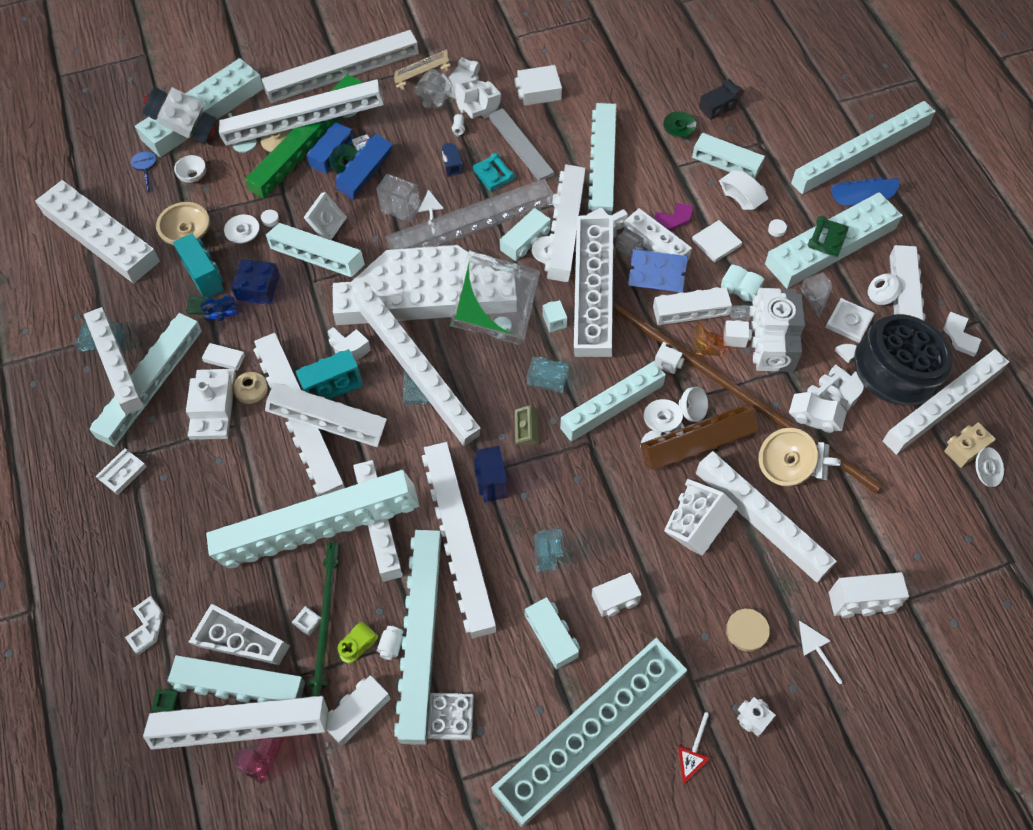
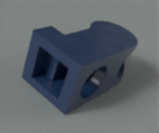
M453 143L444 144L442 146V155L445 161L446 176L463 174L462 162L456 146Z

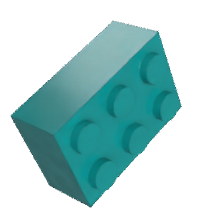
M190 233L173 241L183 265L204 299L224 291L221 284L224 281L220 273H218L220 271L215 262L210 261L212 258L209 252L202 249L204 245L200 238L196 239L194 234Z
M349 349L340 351L331 357L323 358L314 364L304 366L296 371L303 391L328 400L363 386L358 366Z

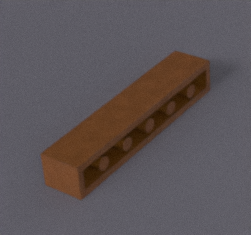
M743 405L640 443L645 464L652 470H661L668 464L679 463L684 458L698 456L700 452L714 450L722 444L733 443L735 439L749 437L752 433L759 430L754 409Z

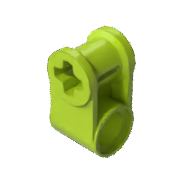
M363 621L358 623L338 644L340 658L345 663L355 662L376 642L378 635ZM346 649L352 650V652H351V653H349L348 651L345 652V650H346Z

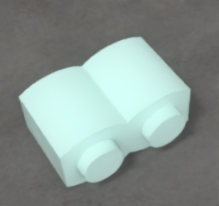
M731 265L722 280L721 288L726 287L728 294H735L744 301L753 302V296L757 295L759 288H762L764 278L756 273L747 272L742 267Z

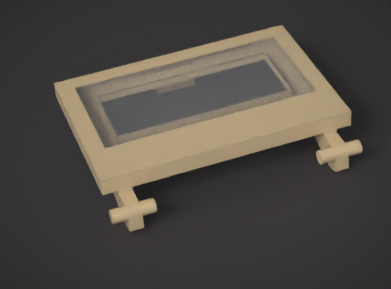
M444 50L395 71L394 81L395 83L399 82L396 87L401 88V90L405 89L404 85H406V82H403V80L443 64L440 67L441 70L445 69V71H448V67H450V63H446L449 62L448 51Z

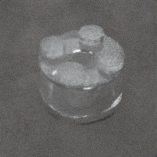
M435 69L427 70L414 88V93L428 109L431 107L440 108L450 96L451 89L453 88L450 79L443 73L440 75L437 73L438 70Z

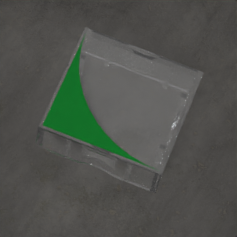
M469 251L450 326L474 333L488 334L496 339L521 345L525 340L540 270Z

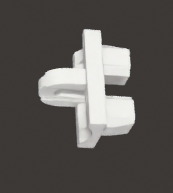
M824 374L819 380V386L821 387L818 388L812 385L808 388L807 392H812L817 397L825 400L839 402L842 400L839 390L841 387L839 384L841 376L835 374L830 377Z
M818 442V464L811 476L820 480H827L828 465L840 466L841 460L829 458V445Z

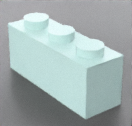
M534 208L500 239V251L515 261L525 256L537 239L549 233L550 218Z
M546 597L526 608L525 617L557 670L578 658L580 646L575 638L571 639L568 634L569 627L567 623L558 617L559 611L555 603H550Z

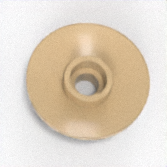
M285 130L262 136V147L266 151L272 152L291 131Z

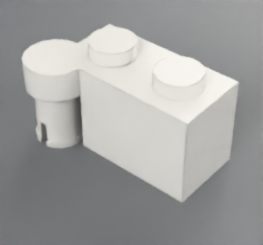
M461 57L457 68L445 82L446 95L456 99L455 90L457 82L470 78L479 80L480 63Z

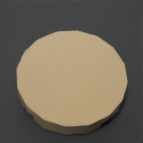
M741 609L730 616L726 625V634L729 641L738 649L752 652L759 650L767 642L769 625L761 613L753 609Z

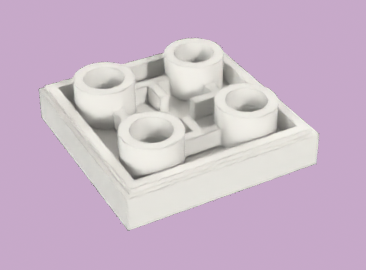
M430 693L427 739L472 740L474 695Z

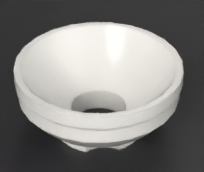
M189 155L177 161L174 171L181 181L197 182L205 175L206 165L199 156ZM190 173H197L195 177H189Z
M893 274L879 275L870 283L868 296L877 305L889 304L899 296L902 284ZM880 281H885L883 287L876 288Z
M700 387L688 388L679 400V407L687 420L699 422L706 416L708 411V398L705 391Z

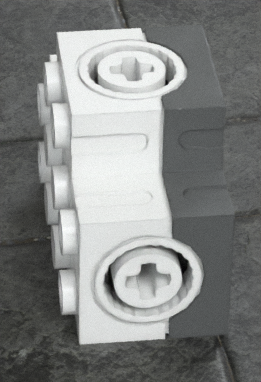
M759 288L757 295L753 296V306H750L749 311L750 317H753L751 330L754 332L752 348H755L753 363L756 364V371L779 370L780 372H794L802 354L801 334L805 327L802 294H796V289Z

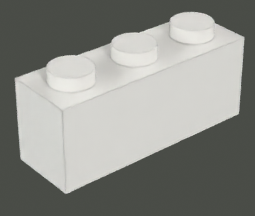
M371 676L367 679H362L357 684V689L351 695L347 694L340 701V705L335 710L328 712L326 730L342 747L391 699L389 694Z

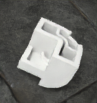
M470 78L456 83L455 97L462 113L467 112L471 118L482 116L486 119L490 113L495 112L498 108L501 93L489 81L483 82L476 80V78Z

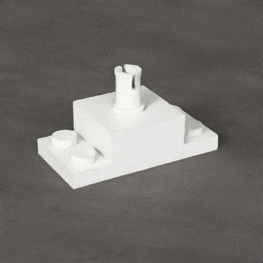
M234 369L197 370L196 378L190 379L186 413L190 418L188 431L190 440L228 439L234 393L233 384L236 376Z

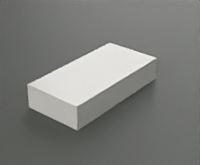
M209 343L202 359L206 363L238 371L245 354L242 351Z

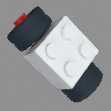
M154 87L150 94L146 95L143 102L145 104L142 112L143 115L157 120L158 124L187 138L190 137L194 127H196L192 139L204 145L209 137H213L217 118L206 112H203L201 115L204 106L203 102L173 87L169 94Z

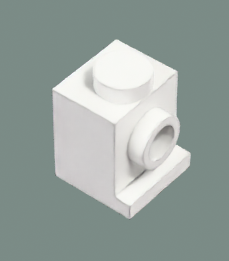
M663 342L656 354L655 363L660 369L675 374L677 368L681 369L685 359L682 358L681 352L674 348L666 347L667 343Z

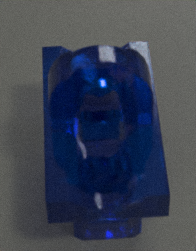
M226 295L218 300L206 299L205 302L201 303L205 320L218 318V321H224L226 316L238 314L234 297L231 295Z

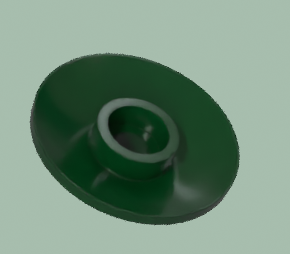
M676 111L664 118L663 127L668 134L674 137H687L695 131L696 121L690 114Z
M347 144L336 146L330 154L332 169L337 174L343 173L348 162L356 158L355 156L358 151L353 146Z

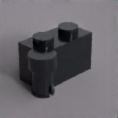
M731 79L725 80L722 86L700 97L699 109L710 120L719 117L736 107L737 100L742 97L744 90L740 86H736Z

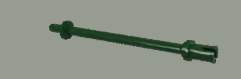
M332 541V545L331 542H327L326 559L323 560V565L326 568L315 676L314 680L308 682V686L313 687L312 696L317 697L321 696L322 688L328 686V683L323 681L334 572L340 564L338 560L340 543Z

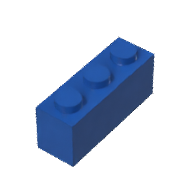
M335 122L327 130L326 134L318 140L314 148L309 151L307 157L310 167L327 174L332 168L330 165L331 151L338 145L352 144L354 139L352 129Z

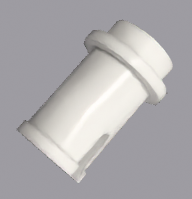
M461 114L454 116V125L452 126L453 133L459 136L465 131L463 126L464 117Z

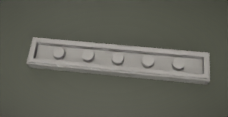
M503 108L489 114L491 122L539 182L554 176V171Z

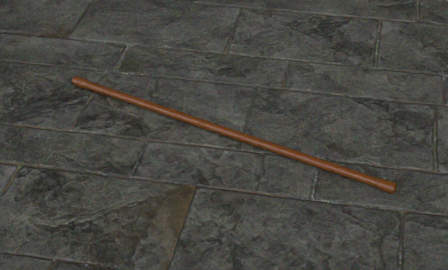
M571 270L568 281L575 284L576 273ZM613 300L614 312L659 343L665 342L667 343L666 347L674 348L681 352L682 358L783 429L796 428L802 430ZM812 437V439L815 441L816 445H818V442H819V441H818L817 439H815L814 437ZM829 448V458L841 460V464L838 467L877 494L883 486L881 482L871 475L864 473Z

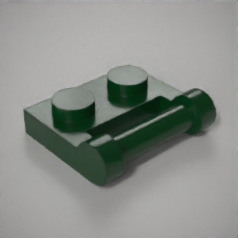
M818 216L816 220L817 226L807 246L810 249L838 258L849 226L830 221L825 216ZM823 228L829 229L824 243L819 242Z

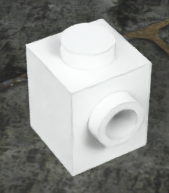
M726 320L723 330L724 346L746 347L748 340L751 341L752 338L749 322Z

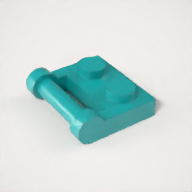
M497 152L493 153L490 158L473 165V171L490 192L512 182L516 178L515 173L508 169ZM496 164L505 176L501 177L493 165Z

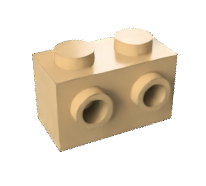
M978 422L972 427L968 425L964 428L959 437L954 435L947 442L949 445L944 452L962 468L976 458L981 449L990 447L996 439Z

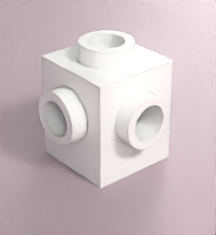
M753 697L750 702L745 700L739 707L738 711L741 713L737 719L745 730L752 731L759 736L775 717V714L769 710V706L763 700H757Z

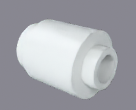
M387 626V629L383 631L377 648L380 657L392 660V657L396 658L398 656L403 639V631L401 629Z

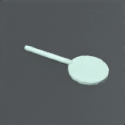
M254 138L234 143L232 146L236 151L245 153L253 150L257 141Z

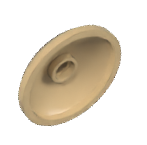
M180 202L169 206L159 215L156 229L163 241L174 245L173 241L190 233H193L196 239L203 237L209 228L210 219L207 211L199 204Z
M784 428L775 431L766 438L759 452V465L763 474L770 481L781 486H795L806 481L814 473L819 459L815 441L806 432L796 428ZM794 457L795 461L789 463V460Z

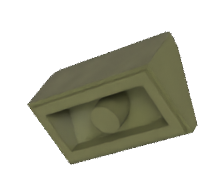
M532 405L515 410L516 445L539 444L538 410Z

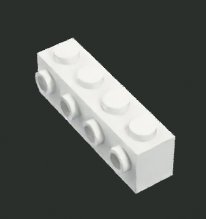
M641 209L636 210L625 220L624 232L649 251L684 255L690 259L692 248Z
M716 287L710 290L660 295L655 297L653 309L657 324L664 325L727 316L730 313L732 304L727 288Z

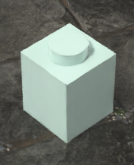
M560 300L543 305L542 315L549 332L567 328V316Z

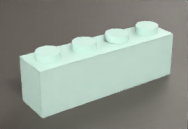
M704 133L701 134L695 144L692 156L694 159L728 172L733 170L744 171L753 179H756L765 157Z

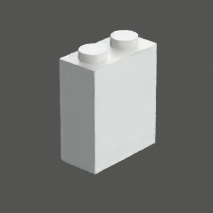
M555 65L517 71L515 85L516 88H519L518 96L519 99H522L524 106L561 100L562 87Z

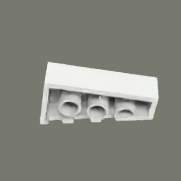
M213 604L210 605L189 640V643L197 647L276 665L281 663L290 645Z

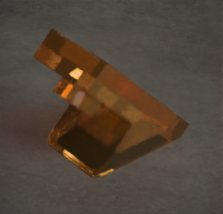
M702 323L696 325L694 353L713 356L724 355V339Z

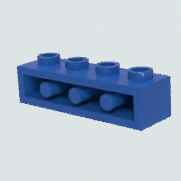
M375 134L372 138L370 137L366 141L365 147L358 150L356 158L348 162L345 171L337 175L335 180L336 189L353 200L389 157L393 144L378 134Z

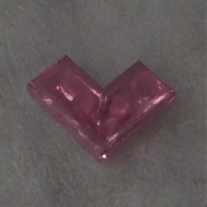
M277 737L262 738L259 740L255 750L249 748L241 749L234 757V767L260 784L263 783L282 741Z

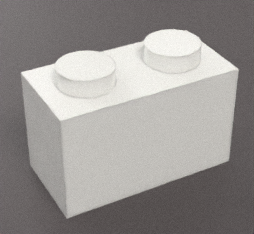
M631 573L592 588V597L602 617L606 615L611 617L618 614L620 609L625 607L630 609L637 606L642 595Z

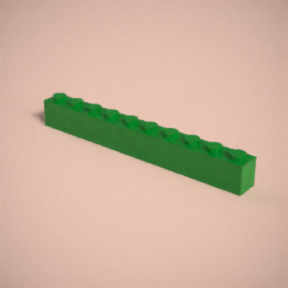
M347 74L331 91L362 84L363 81ZM344 115L294 128L245 178L248 190L265 198L304 159L305 155L314 148L318 140L326 134L327 130L335 122L337 123L343 118Z

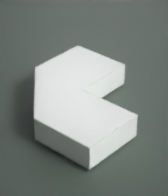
M950 312L943 330L946 335L950 336L956 350L974 357L981 339L964 333L968 318Z
M152 596L133 608L143 625L125 637L137 655H140L157 642L164 613Z

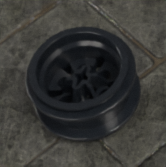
M895 314L877 320L871 326L868 336L859 342L854 352L855 370L862 384L881 400L900 406L915 405L928 400L934 394L936 386L942 384L949 377L952 371V352L944 336L932 325L911 315Z

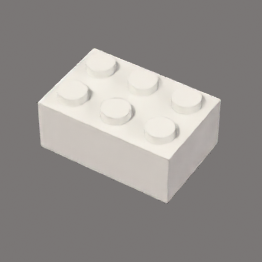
M903 573L839 578L829 591L834 616H842V618H850L855 614L871 616L876 612L893 614L909 598Z

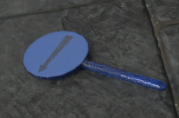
M146 151L133 156L131 164L136 170H144L147 192L150 193L147 169L154 166L156 157L153 153Z

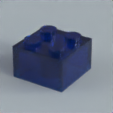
M241 259L231 287L237 301L271 305L280 277L276 263Z
M500 446L476 450V457L473 458L479 496L483 495L484 502L508 498L507 479Z

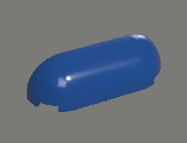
M873 178L836 183V186L831 185V193L833 198L842 205H856L879 192L888 200L896 193L899 186V178L886 180L884 178Z

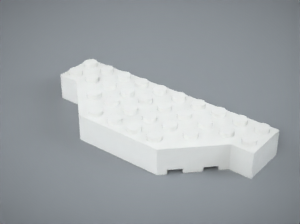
M458 245L386 250L353 281L333 283L334 319L336 325L368 323L355 306L354 294L369 285L397 321L455 317L468 263L471 286L486 314L517 312L514 271L495 272Z

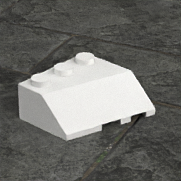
M687 479L685 484L687 489L685 493L680 495L678 499L680 501L679 507L673 511L664 531L691 551L703 555L738 506L725 493Z

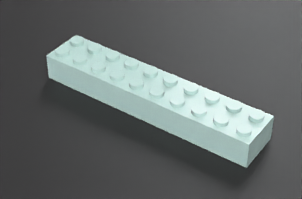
M400 470L208 532L206 535L209 556L226 568H236L239 564L245 562H255L260 557L274 556L282 550H292L304 543L311 544L323 537L329 538L342 531H352L355 527L361 525H371L379 519H389L401 512H411L414 508L419 507L415 485L404 470Z
M655 638L492 787L493 794L523 828L685 676L687 669Z

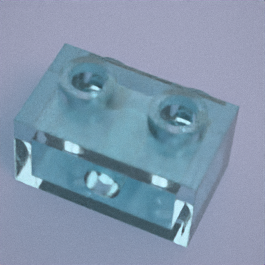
M532 357L527 373V385L563 393L569 375V365L561 361L547 360L544 357Z

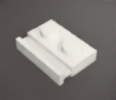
M124 449L96 477L114 493L119 495L147 466L127 449Z

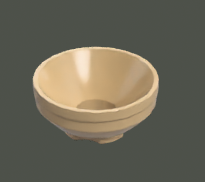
M257 372L243 373L237 377L233 384L235 397L245 404L259 402L268 391L266 379ZM246 379L253 380L252 385L243 386V382Z

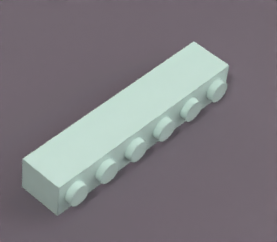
M281 223L266 234L270 249L349 277L354 276L365 265L361 250Z
M653 361L562 416L561 430L573 442L661 388L666 374Z
M175 656L168 682L177 691L186 692L187 689H191L200 695L214 693L216 697L228 699L229 696L237 697L236 700L246 703L249 700H255L257 703L289 700L292 698L300 699L305 685V681L300 676L182 656Z

